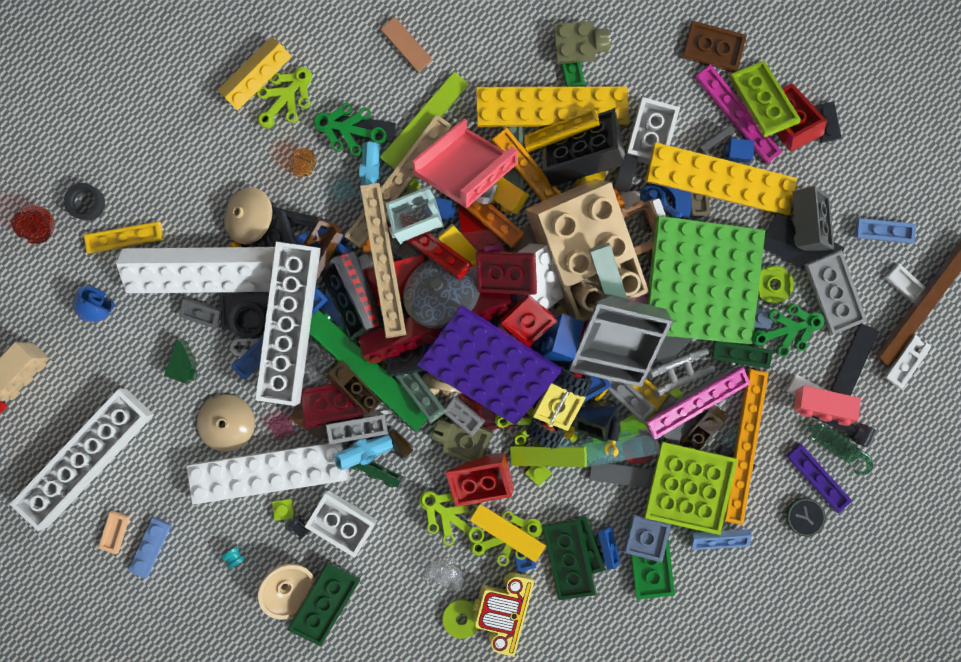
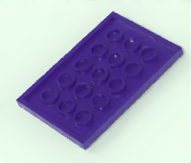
M463 305L459 306L417 363V366L514 425L521 420L561 373V367Z

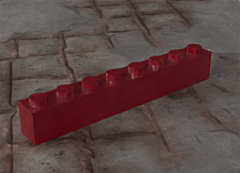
M480 292L478 301L472 311L489 322L493 318L506 315L515 305L511 294ZM412 317L404 319L406 335L386 338L385 327L359 336L362 356L370 364L379 363L389 357H395L405 351L414 350L421 345L432 343L443 328L424 327L414 321Z

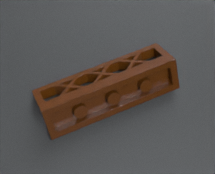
M321 218L317 219L303 243V246H309L317 241L319 243L320 256L317 279L343 236L338 225ZM321 225L329 228L326 233L318 235L317 231Z

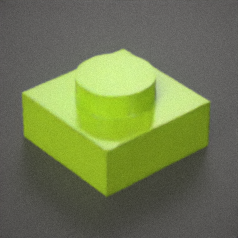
M531 466L525 474L540 486L552 472L546 466Z
M293 498L272 502L275 521L295 518Z

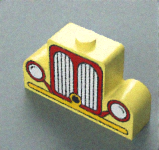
M510 572L504 577L505 589L488 585L481 586L479 597L475 599L473 604V611H475L473 622L476 628L491 631L488 639L495 652L514 657L533 589L534 579L530 575Z

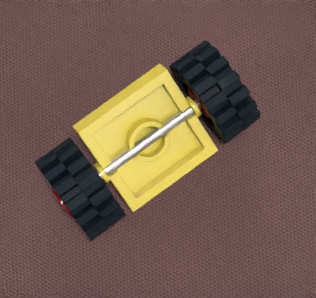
M568 365L560 366L561 373L542 394L532 413L533 419L526 430L527 435L533 438L535 442L538 441L540 445H545V447H550L551 449H556L565 435L563 429L569 430L593 383L587 375L570 372Z

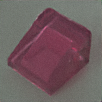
M288 413L270 419V427L278 441L296 434Z

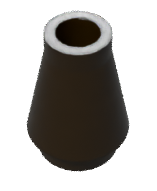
M397 430L389 434L394 452L401 460L414 451L412 445Z

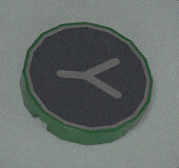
M798 498L791 502L787 508V525L800 536H814L825 525V511L821 504L813 499Z

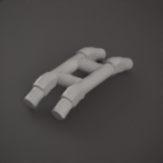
M707 347L689 352L649 371L647 374L649 379L667 372L670 382L654 390V395L659 397L690 381L716 372L714 365L693 371L690 363L692 360L709 354ZM683 364L687 375L677 379L673 368Z

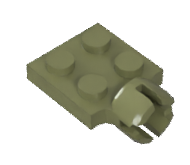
M592 21L554 24L557 64L595 61L596 53L608 52L611 48V38H608L611 35L608 28L596 29L593 27Z
M439 418L434 426L431 438L444 445L442 452L468 463L483 456L493 431L481 426L474 436L471 437L454 421L450 422Z

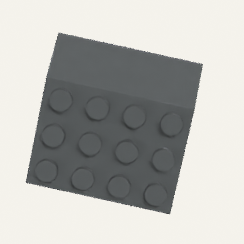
M614 296L597 301L578 345L575 359L571 361L568 370L570 372L642 387L673 320L665 308Z

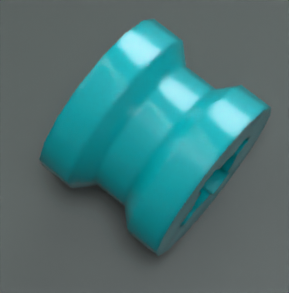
M238 546L220 556L227 563L226 567L228 570L245 560L244 556L240 555Z

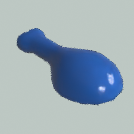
M647 185L642 188L640 197L643 202L659 198L664 211L672 218L679 219L683 217L682 212L675 210L667 203L666 195L660 187Z

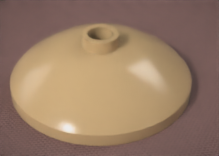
M254 187L238 191L230 199L224 214V225L228 236L240 244H252L258 241L266 233L271 222L272 205L270 199L262 190Z
M230 394L218 395L208 400L202 406L197 418V429L203 442L210 448L221 452H230L243 447L252 437L255 428V417L249 404L242 398ZM221 420L225 422V427L220 426Z
M292 563L280 565L271 570L261 581L257 593L258 603L263 612L272 618H292L315 579L312 573L302 565Z

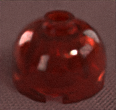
M27 205L16 212L11 225L18 237H24L31 244H41L46 242L53 234L55 221L53 215L45 207Z

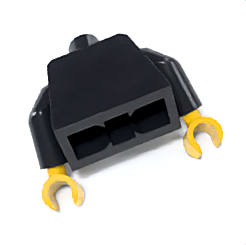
M608 400L605 404L591 401L585 407L580 408L569 430L564 431V437L574 443L578 438L575 432L604 442L610 440V443L605 445L604 450L609 455V450L614 448L613 456L616 457L618 449L615 443L616 441L618 442L621 430L616 403L612 400Z

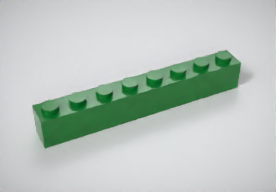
M317 310L311 317L309 336L335 360H343L381 402L416 433L425 424L427 418L407 391L401 386L395 376L393 378L387 375V368L382 363L379 365L377 363L370 364L362 356L361 348H359L360 343L357 340L350 341L349 337L345 335L346 330L339 324L335 326L331 322L333 319L325 311L321 313Z

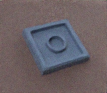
M632 514L623 552L662 562L671 524Z

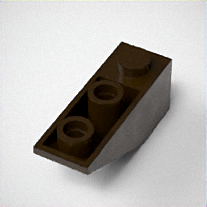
M336 360L323 373L337 390L367 416L381 403V400L343 360Z
M716 405L701 412L699 418L679 445L700 450L725 423L726 412Z

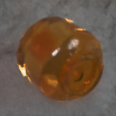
M308 148L295 150L289 162V168L297 177H308L314 171L317 158L314 152Z

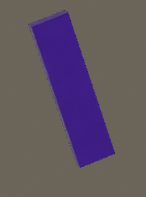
M798 443L785 455L836 513L839 514L853 501L801 443Z

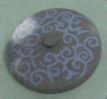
M426 260L411 273L405 284L403 302L408 314L414 321L424 327L439 329L444 328L460 305L472 311L480 295L477 289V272L472 267L459 280L433 260Z

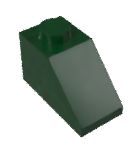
M177 339L164 376L188 384L196 379L198 364L188 342Z

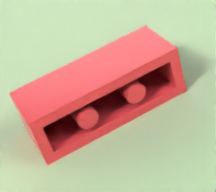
M803 385L796 389L794 412H799L804 417L816 416L822 421L834 420L838 421L840 425L850 426V424L859 420L861 398Z

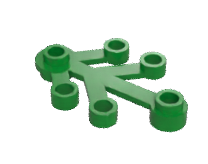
M343 103L339 109L330 114H317L314 118V126L318 131L326 133L335 152H341L344 146L340 140H337L332 129L341 132L350 147V153L354 157L360 156L362 149L355 143L351 134L371 138L376 144H382L386 141V132L380 127L368 130L353 126L361 120H369L371 118V111L367 107L361 108L357 114L343 122L335 120L342 115L349 116L352 114L353 108L350 103ZM349 106L350 110L344 112V107ZM364 111L369 112L368 116L366 117L362 116V113ZM322 120L327 121L325 126L320 125ZM382 134L383 137L382 139L377 140L376 135ZM336 143L341 144L339 149L334 148ZM354 148H359L358 153L354 154L352 152Z
M790 303L786 308L787 313L792 316L797 315L803 319V321L796 323L782 315L779 310L771 309L768 312L769 319L779 321L786 326L767 332L760 329L754 330L752 336L753 343L762 346L769 339L787 334L782 343L776 348L778 355L786 357L790 352L789 346L798 331L805 329L800 339H797L794 343V347L797 350L805 351L808 347L807 341L813 331L821 329L824 325V317L821 313L811 312L808 314L801 310L798 305ZM795 306V311L791 312V308ZM777 312V316L773 318V313ZM817 319V323L813 325V321ZM760 336H763V339L761 341H758V338ZM803 342V346L799 348V344ZM782 348H785L784 353H780Z

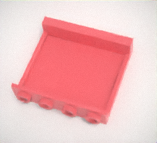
M464 118L424 152L414 158L412 161L413 172L415 176L467 208L518 164V149L511 146L508 150L504 151L467 129V119Z

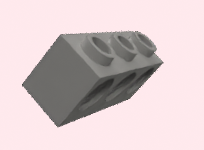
M385 414L326 425L329 445L388 434Z

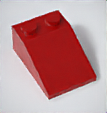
M793 83L782 88L800 117V123L776 132L780 141L790 152L824 135L827 121Z
M458 203L462 235L477 251H483L484 247L502 245V240ZM490 203L497 209L496 203Z
M423 254L393 261L400 300H403L404 287L409 276L420 264L425 262ZM374 265L363 269V272L368 278L371 291L375 294L376 302L380 306Z
M505 452L486 455L445 472L456 507L512 497L514 484Z

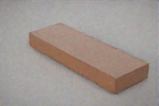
M396 17L381 28L383 34L418 73L432 62V58Z

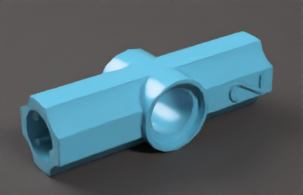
M365 142L362 146V163H360L359 169L361 186L378 183L381 172L379 164L380 144ZM360 190V200L363 201L362 193Z
M386 434L368 441L361 439L354 443L351 448L334 454L335 465L342 471L359 463L361 465L368 464L376 456L392 450V440Z

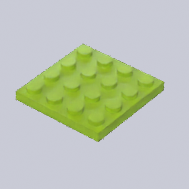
M661 441L644 518L721 535L738 459Z

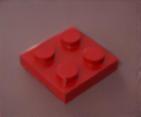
M526 295L500 319V324L528 347L557 322V318L530 295Z

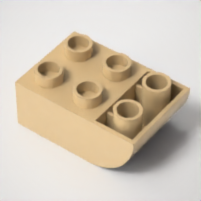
M593 179L525 209L537 243L547 245L564 295L561 301L573 318L581 321L589 320L597 301L605 299L589 249L607 242L611 245L627 299L633 300L649 292L611 182Z

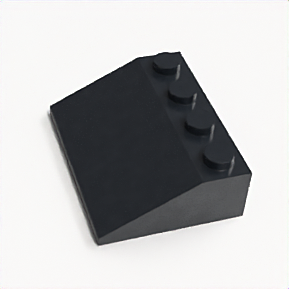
M615 108L598 114L599 126L543 147V172L551 187L626 165Z

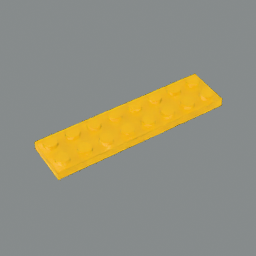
M476 87L477 127H547L593 108L596 109L598 114L615 108L619 126L629 125L628 87Z
M655 142L652 146L645 182L789 216L792 206L791 198H793L792 191H795L797 178Z

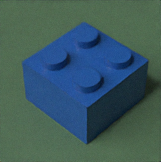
M565 314L556 317L557 322L544 333V341L540 343L538 350L540 355L558 366L575 359L584 321Z

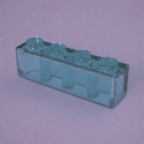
M647 427L639 428V432L631 433V430L620 432L618 442L616 441L615 443L618 449L616 457L613 456L614 448L609 450V455L604 450L605 445L610 443V440L604 442L598 439L593 440V437L581 439L582 442L577 443V445L586 447V467L660 454L658 438L652 439Z

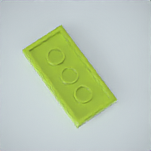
M765 60L729 75V80L763 137L800 123V117Z

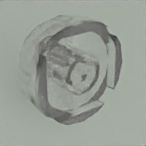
M445 557V560L438 559L429 565L424 579L430 583L432 580H435L436 586L460 592L464 576L461 567L456 565V560Z

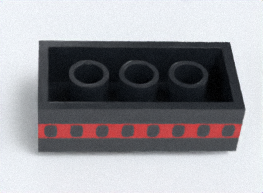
M351 252L334 257L324 267L321 276L350 341L359 339V336L375 331L384 325L383 315L376 302V296L371 291L368 278L363 273L360 260L356 257L355 253Z

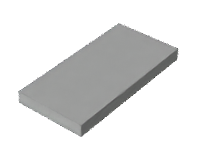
M837 250L804 264L829 335L837 334L867 321L842 250Z

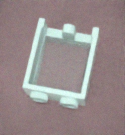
M429 186L386 203L387 212H385L388 222L391 223V227H389L390 234L400 244L405 240L435 228L444 227L436 198Z

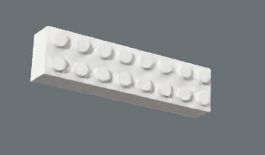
M276 242L256 392L257 401L292 406L300 403L320 248Z
M275 247L128 248L121 250L116 265L126 293L270 292Z
M118 389L10 505L37 531L48 528L154 414L130 391Z
M329 442L190 464L187 466L192 505L346 481L350 478L349 468L341 471L336 467L333 458L334 454L346 450L345 442L330 445Z

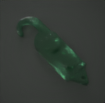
M808 424V428L813 436L812 440L842 461L850 463L859 457L866 462V469L864 471L855 470V474L865 476L872 471V458L855 444L826 424Z

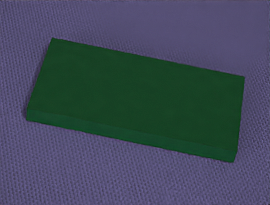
M576 518L544 523L542 528L558 600L595 596L597 591L581 519Z
M326 561L287 626V630L316 645L322 646L360 582V577Z

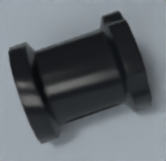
M298 515L286 526L295 532L299 541L310 532L309 529L305 528L306 524L301 519V515Z

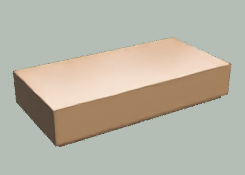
M115 511L109 512L98 549L114 554L119 553L130 516Z

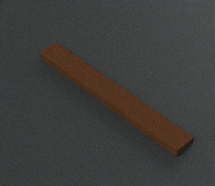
M961 241L875 354L885 366L890 367L961 272Z

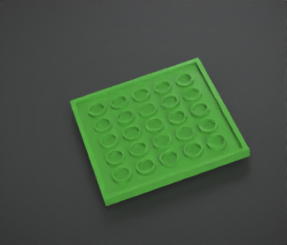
M663 216L656 217L647 304L667 309L673 322L666 336L743 344L753 343L752 336L755 326L765 230Z

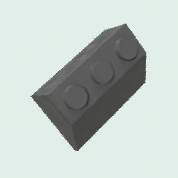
M816 186L792 191L791 205L794 209L792 221L796 229V235H794L796 246L804 251H833L834 240L829 195Z

